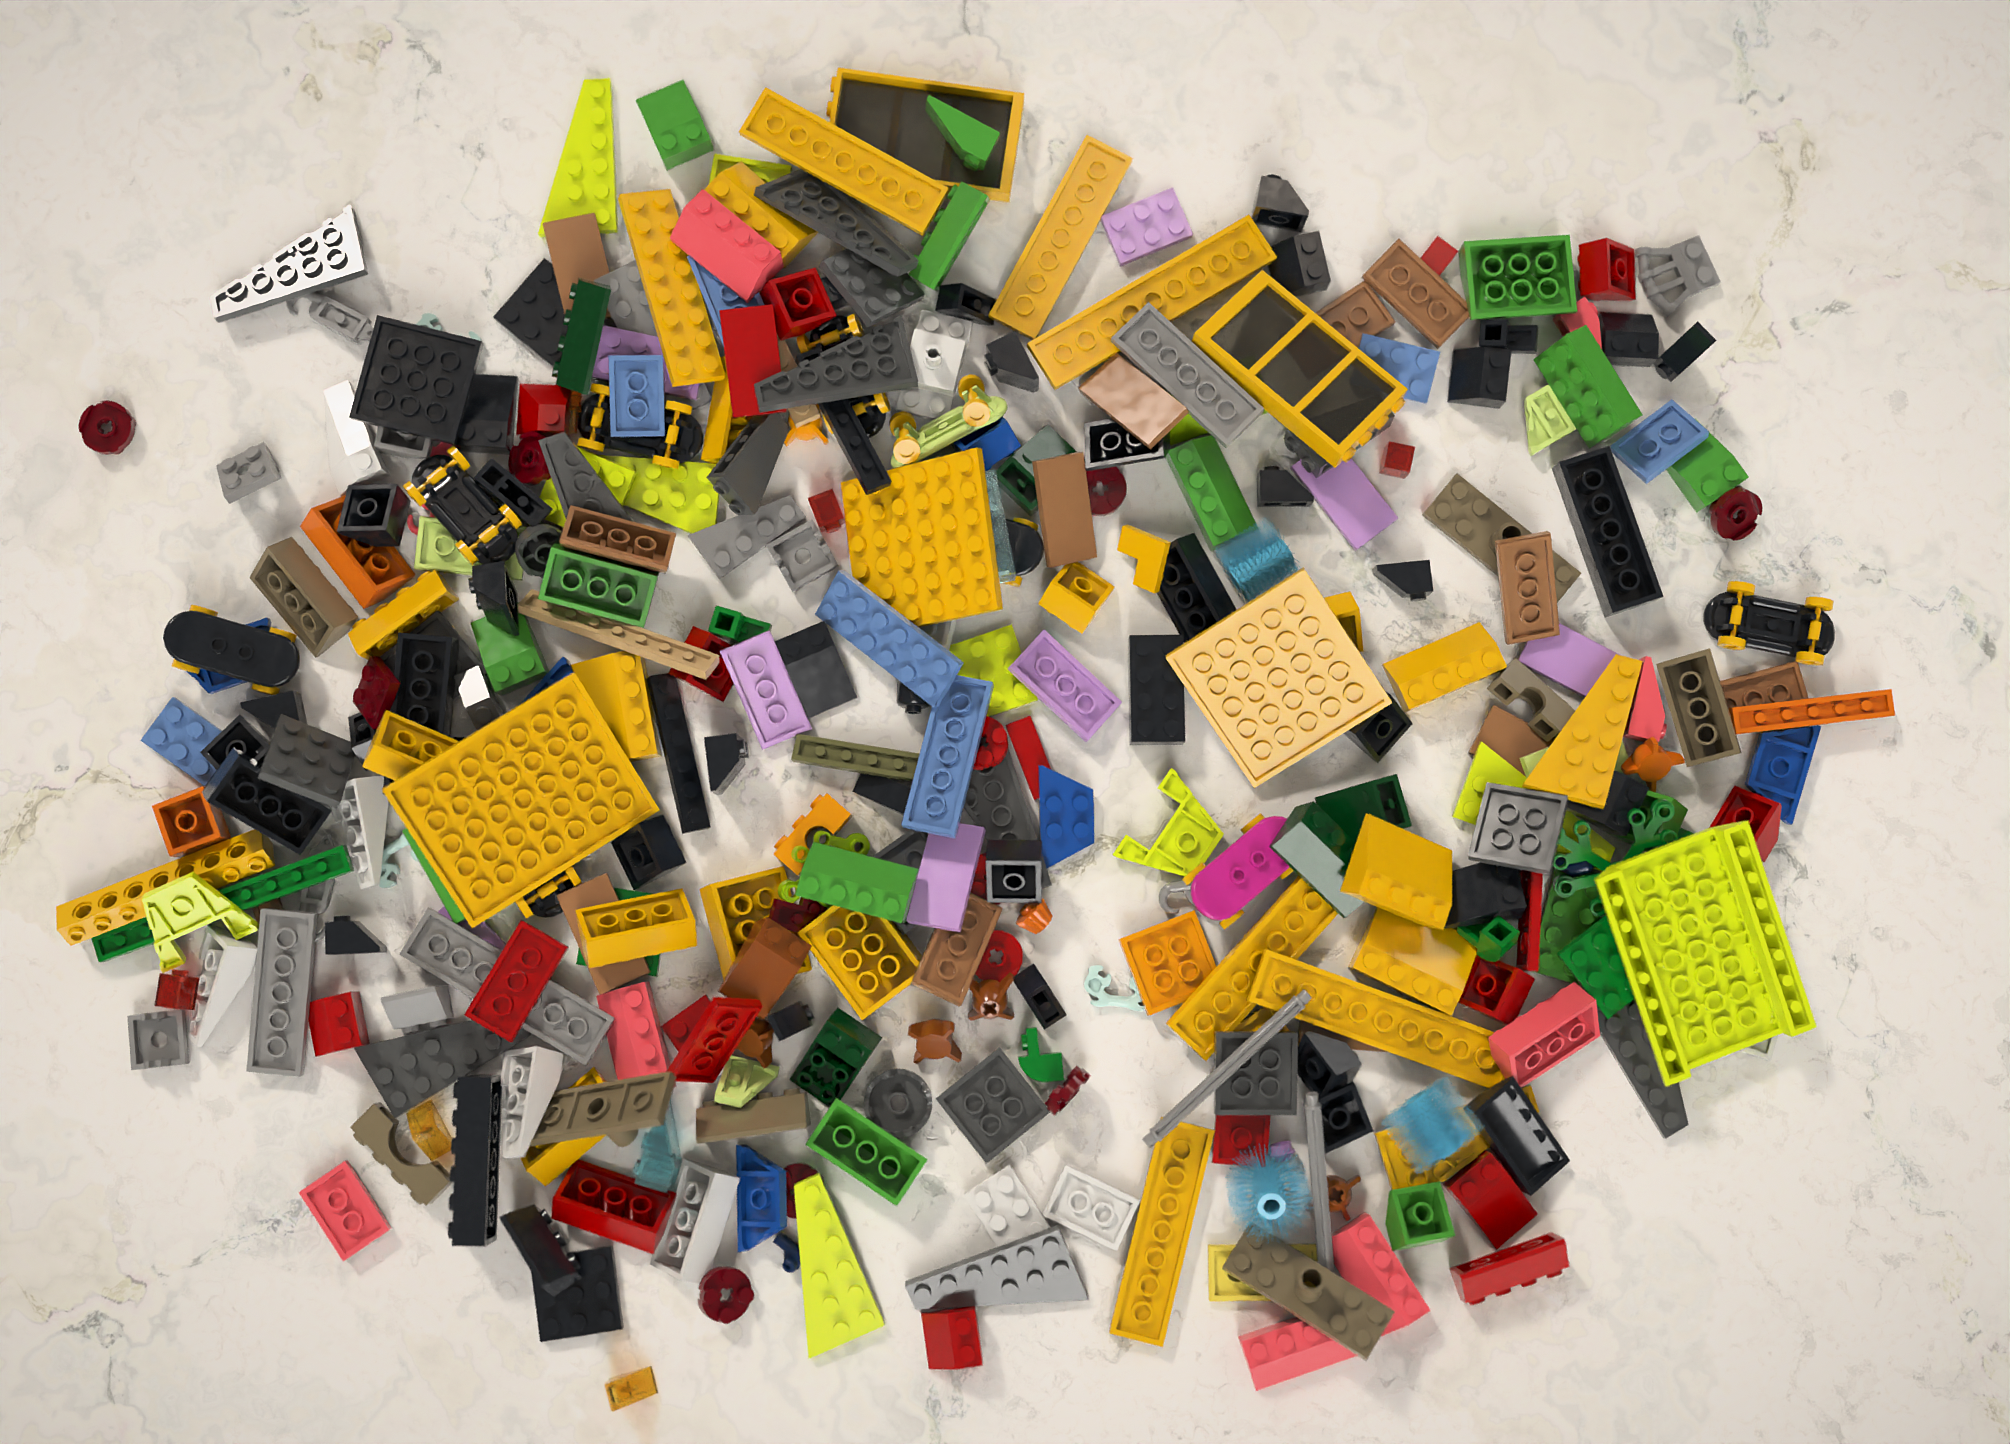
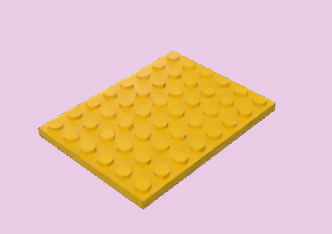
M575 672L567 675L382 788V791L471 928L479 925L660 810Z

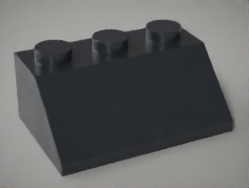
M1112 418L1084 423L1086 471L1163 459L1171 449L1170 431L1150 450Z
M533 1204L499 1217L540 1287L553 1297L582 1278L578 1272V1269L581 1268L580 1263L573 1253L568 1255L565 1251L564 1246L567 1245V1242L559 1231L554 1233L550 1226L553 1220L545 1208L540 1210Z

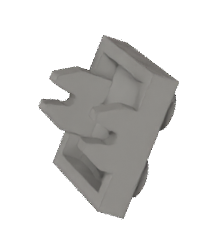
M264 442L257 446L249 447L246 451L232 458H227L222 463L216 465L223 496L229 504L282 479L278 473L280 471L271 457L270 450ZM250 465L248 468L249 472L243 475H238V472L242 467Z
M813 519L766 544L792 592L839 567ZM800 549H806L810 552L811 558L805 564H800L795 560V554Z
M185 1009L127 1016L131 1070L189 1064ZM159 1031L164 1032L167 1036V1043L161 1048L156 1047L152 1042L153 1035Z

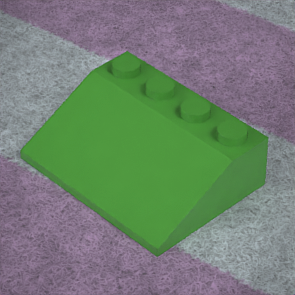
M1570 235L1464 241L1458 251L1460 277L1470 320L1577 313Z

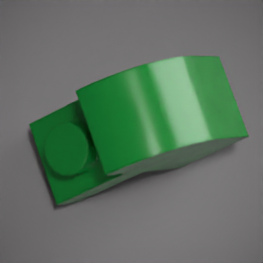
M716 605L708 631L719 638L737 644L768 630L771 632L772 625L746 617L741 612Z
M1499 915L1490 923L1457 927V933L1477 948V955L1490 962L1498 961L1517 943L1520 932Z
M1037 1027L1026 1028V1034H1021L1022 1049L1023 1051L1028 1050V1055L1018 1056L1019 1064L1024 1073L1040 1082L1064 1080L1062 1053L1040 1054Z

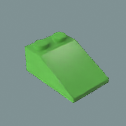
M684 80L636 99L666 170L714 151L709 134Z
M928 95L925 111L958 157L964 161L963 165L974 171H977V169L983 171L998 143L1000 132Z
M1710 432L1707 439L1666 469L1696 513L1749 478L1734 455Z
M519 613L520 635L513 636L487 620L486 616L471 622L485 670L495 693L503 696L543 679L549 672L526 615Z

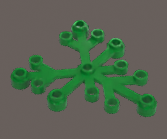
M1657 799L1652 803L1650 807L1652 818L1645 828L1643 824L1646 817L1640 809L1635 808L1628 812L1627 819L1632 825L1635 842L1622 861L1640 855L1645 848L1662 844L1666 845L1678 840L1677 833L1672 829H1665L1661 833L1655 834L1662 822H1667L1674 816V806L1668 800ZM1667 807L1668 813L1665 816H1660V809ZM1635 813H1640L1641 819L1633 822L1632 816ZM1579 820L1573 825V832L1577 836L1578 842L1566 836L1565 830L1562 827L1558 845L1560 844L1571 852L1556 853L1553 863L1556 869L1564 870L1569 864L1587 861L1604 871L1609 866L1622 862L1610 863L1592 852L1589 839L1591 827L1586 821ZM1580 825H1586L1587 829L1584 833L1580 834L1577 832V828ZM1669 833L1673 834V840L1665 842V836ZM1558 857L1565 858V862L1562 865H1556L1555 861ZM1601 873L1574 879L1568 874H1560L1554 879L1553 888L1559 896L1570 897L1578 889L1596 886L1594 879ZM1569 883L1570 889L1562 891V884ZM1599 894L1597 898L1589 903V909L1595 916H1602L1606 913L1604 906L1600 911L1593 910L1595 904H1603Z

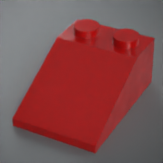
M1486 1150L1443 1184L1495 1249L1502 1246L1538 1215L1511 1176L1492 1153Z

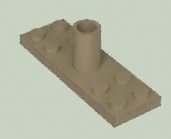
M1458 473L1454 475L1422 514L1497 576L1498 567L1495 541L1502 540V536L1512 538L1532 534ZM1552 550L1558 603L1580 576L1581 572Z
M671 1071L554 1091L529 1147L599 1135H606L617 1146L626 1147L636 1139L638 1129L662 1126L664 1124L676 1076Z
M1255 1223L1250 1228L1248 1226L1224 1263L1222 1270L1367 1361L1395 1311L1281 1239H1277L1274 1235L1272 1241L1271 1233H1269L1268 1239V1233L1262 1227L1254 1228ZM1303 1282H1311L1316 1288H1308Z

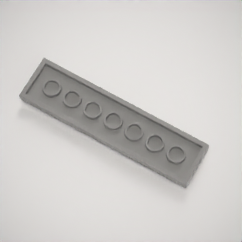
M428 907L399 955L474 999L502 950ZM550 979L522 1028L587 1066L615 1018Z

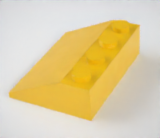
M621 651L571 664L573 672L576 673L629 761L635 762L661 757L662 753L656 719L647 683L648 674L645 658L627 651Z
M1366 814L1340 892L1422 926L1444 930L1452 906V850L1375 816Z
M784 866L712 883L699 889L723 980L754 923L769 917L774 898L782 900L778 895V887L782 881L788 880ZM789 889L788 895L791 897L792 894L791 890ZM790 931L796 936L800 937L797 932ZM808 954L797 974L812 970Z
M834 905L798 932L801 939L812 945L810 951L861 1020H864L911 985L912 978L922 958L921 953L907 934L902 935L893 921Z
M1376 907L1348 968L1438 1012L1452 1016L1466 985L1477 954V948L1459 935L1457 930L1453 928L1441 930L1425 927Z

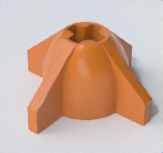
M1650 737L1634 750L1632 755L1621 765V770L1625 775L1637 773L1642 780L1646 781L1649 791L1656 792L1657 781L1668 774L1671 766L1684 764L1685 759L1680 753L1664 750L1658 745L1654 737Z

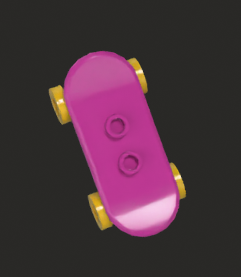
M1260 813L1241 829L1244 835L1207 866L1203 862L1182 878L1186 885L1192 882L1191 898L1200 913L1212 920H1221L1219 925L1226 929L1245 913L1242 908L1275 879L1280 877L1283 880L1294 871L1269 847L1287 818L1281 816L1265 818Z

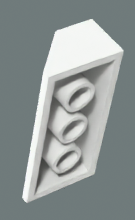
M683 1158L673 1192L677 1193V1197L665 1233L652 1255L650 1265L680 1281L700 1284L705 1274L712 1269L740 1178L724 1170Z

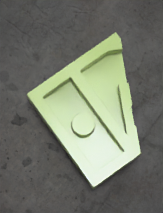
M1549 384L1524 399L1528 452L1530 456L1576 430V427Z
M731 1055L721 1075L714 1102L741 1108L778 1077L779 1066L769 1065L763 1069L758 1061Z

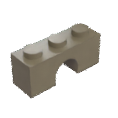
M1516 657L1487 687L1506 706L1515 699L1526 701L1531 706L1533 712L1532 719L1527 725L1546 742L1563 729L1575 712L1565 700L1550 689L1546 683L1541 681Z

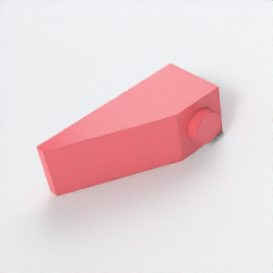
M1586 297L1576 302L1577 313L1556 314L1552 319L1562 336L1587 325L1602 349L1598 311L1592 302H1588Z
M1645 656L1639 659L1643 662L1623 737L1641 742L1654 737L1659 742L1665 736L1667 724L1664 723L1665 712L1652 659Z

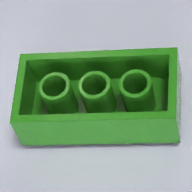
M1587 325L1566 334L1533 359L1589 449L1609 439L1643 415Z
M554 543L550 550L538 599L644 628L659 572L572 550Z

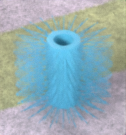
M1270 527L1263 535L1262 533L1258 534L1253 540L1250 537L1241 547L1237 546L1231 552L1227 551L1224 556H1221L1224 558L1222 563L1226 565L1225 569L1228 572L1229 580L1232 581L1238 590V595L1239 593L1243 594L1242 598L1244 597L1246 603L1298 570L1297 565L1294 563L1295 558L1292 555L1295 553H1291L1288 548L1289 545L1287 546L1284 542V536L1283 540L1281 536L1279 538L1273 527Z
M1439 1083L1434 1084V1087H1429L1427 1090L1426 1088L1423 1091L1420 1090L1419 1093L1409 1098L1404 1104H1401V1107L1395 1109L1394 1114H1389L1392 1120L1388 1122L1393 1121L1395 1123L1393 1128L1398 1127L1396 1132L1399 1131L1400 1135L1406 1136L1405 1140L1408 1139L1410 1141L1408 1146L1411 1145L1413 1147L1411 1150H1418L1417 1152L1414 1151V1154L1419 1156L1418 1154L1420 1153L1421 1157L1419 1159L1422 1158L1423 1162L1431 1163L1430 1167L1439 1159H1445L1456 1150L1461 1151L1458 1149L1464 1146L1462 1145L1466 1143L1464 1141L1474 1135L1473 1131L1466 1129L1468 1124L1465 1125L1464 1121L1466 1119L1463 1120L1461 1118L1463 1113L1460 1112L1461 1114H1458L1460 1109L1457 1110L1455 1108L1457 1103L1454 1104L1452 1102L1454 1099L1448 1098L1451 1096L1447 1093L1448 1089L1444 1087L1445 1085H1440Z
M1255 1150L1257 1160L1253 1163L1252 1167L1245 1161L1248 1166L1245 1165V1168L1248 1170L1242 1171V1168L1238 1167L1240 1169L1238 1172L1241 1176L1237 1178V1181L1226 1182L1232 1183L1226 1184L1230 1185L1227 1188H1232L1227 1189L1230 1190L1228 1192L1230 1194H1227L1230 1196L1227 1198H1231L1232 1201L1228 1203L1233 1204V1209L1236 1207V1210H1238L1234 1214L1248 1213L1242 1220L1253 1216L1254 1219L1251 1221H1254L1256 1224L1260 1217L1258 1223L1260 1224L1261 1222L1262 1224L1263 1221V1226L1265 1224L1267 1227L1269 1239L1268 1219L1273 1241L1272 1219L1274 1224L1276 1219L1282 1235L1280 1224L1284 1220L1286 1221L1284 1216L1286 1215L1293 1221L1296 1218H1292L1288 1214L1291 1216L1293 1214L1296 1217L1297 1215H1302L1298 1212L1296 1213V1210L1300 1207L1296 1204L1300 1201L1312 1203L1306 1202L1312 1201L1309 1200L1311 1197H1305L1309 1196V1192L1306 1191L1308 1187L1305 1186L1309 1182L1304 1181L1303 1177L1305 1176H1302L1304 1171H1291L1295 1167H1289L1288 1157L1283 1164L1282 1162L1280 1163V1157L1277 1164L1275 1162L1274 1165L1272 1152V1160H1270L1269 1150L1268 1159L1265 1153V1166L1263 1164L1262 1167ZM1248 1194L1253 1195L1250 1198L1246 1197ZM1305 1206V1207H1301L1299 1210L1305 1209V1208H1313V1207H1307V1206Z

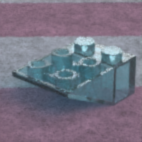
M671 1100L664 1124L651 1127L649 1133L646 1132L644 1134L641 1148L645 1150L641 1159H637L633 1169V1175L636 1176L635 1184L665 1193L674 1188L682 1163Z

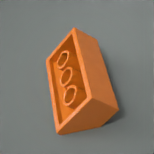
M345 496L311 508L300 527L358 603L365 609L384 601L414 578L416 574L395 547H374L337 532Z

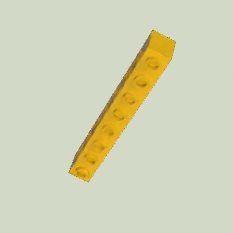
M253 829L56 906L57 931L72 946L144 918L146 913L142 897L145 893L191 872L196 873L212 887L218 889L274 867L273 843L269 837Z

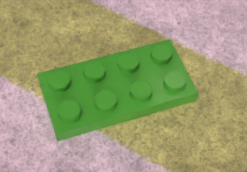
M1554 868L1541 915L1538 971L1531 972L1571 984L1575 982L1581 986L1556 953L1599 921L1600 916H1595L1589 909V903L1597 898L1599 891L1597 886L1578 889L1570 897L1559 896L1553 888V881L1558 875L1565 873ZM1564 883L1561 886L1562 891L1570 889L1569 883ZM1595 904L1593 910L1600 911L1603 904Z

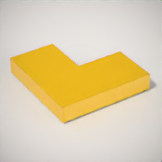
M1127 524L1122 526L1117 551L1138 559L1133 585L1149 592L1157 593L1160 591L1171 542Z

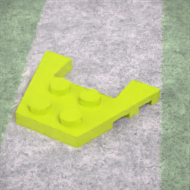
M1171 768L1157 789L1178 802L1180 806L1151 849L1148 850L1128 835H1125L1112 855L1116 858L1185 877L1200 863L1206 862L1224 833L1193 796V793L1183 783L1176 771Z
M194 872L153 889L142 897L150 930L152 929L155 940V951L159 955V966L162 973L185 964L187 958L174 939L220 918L236 940L259 929V923Z

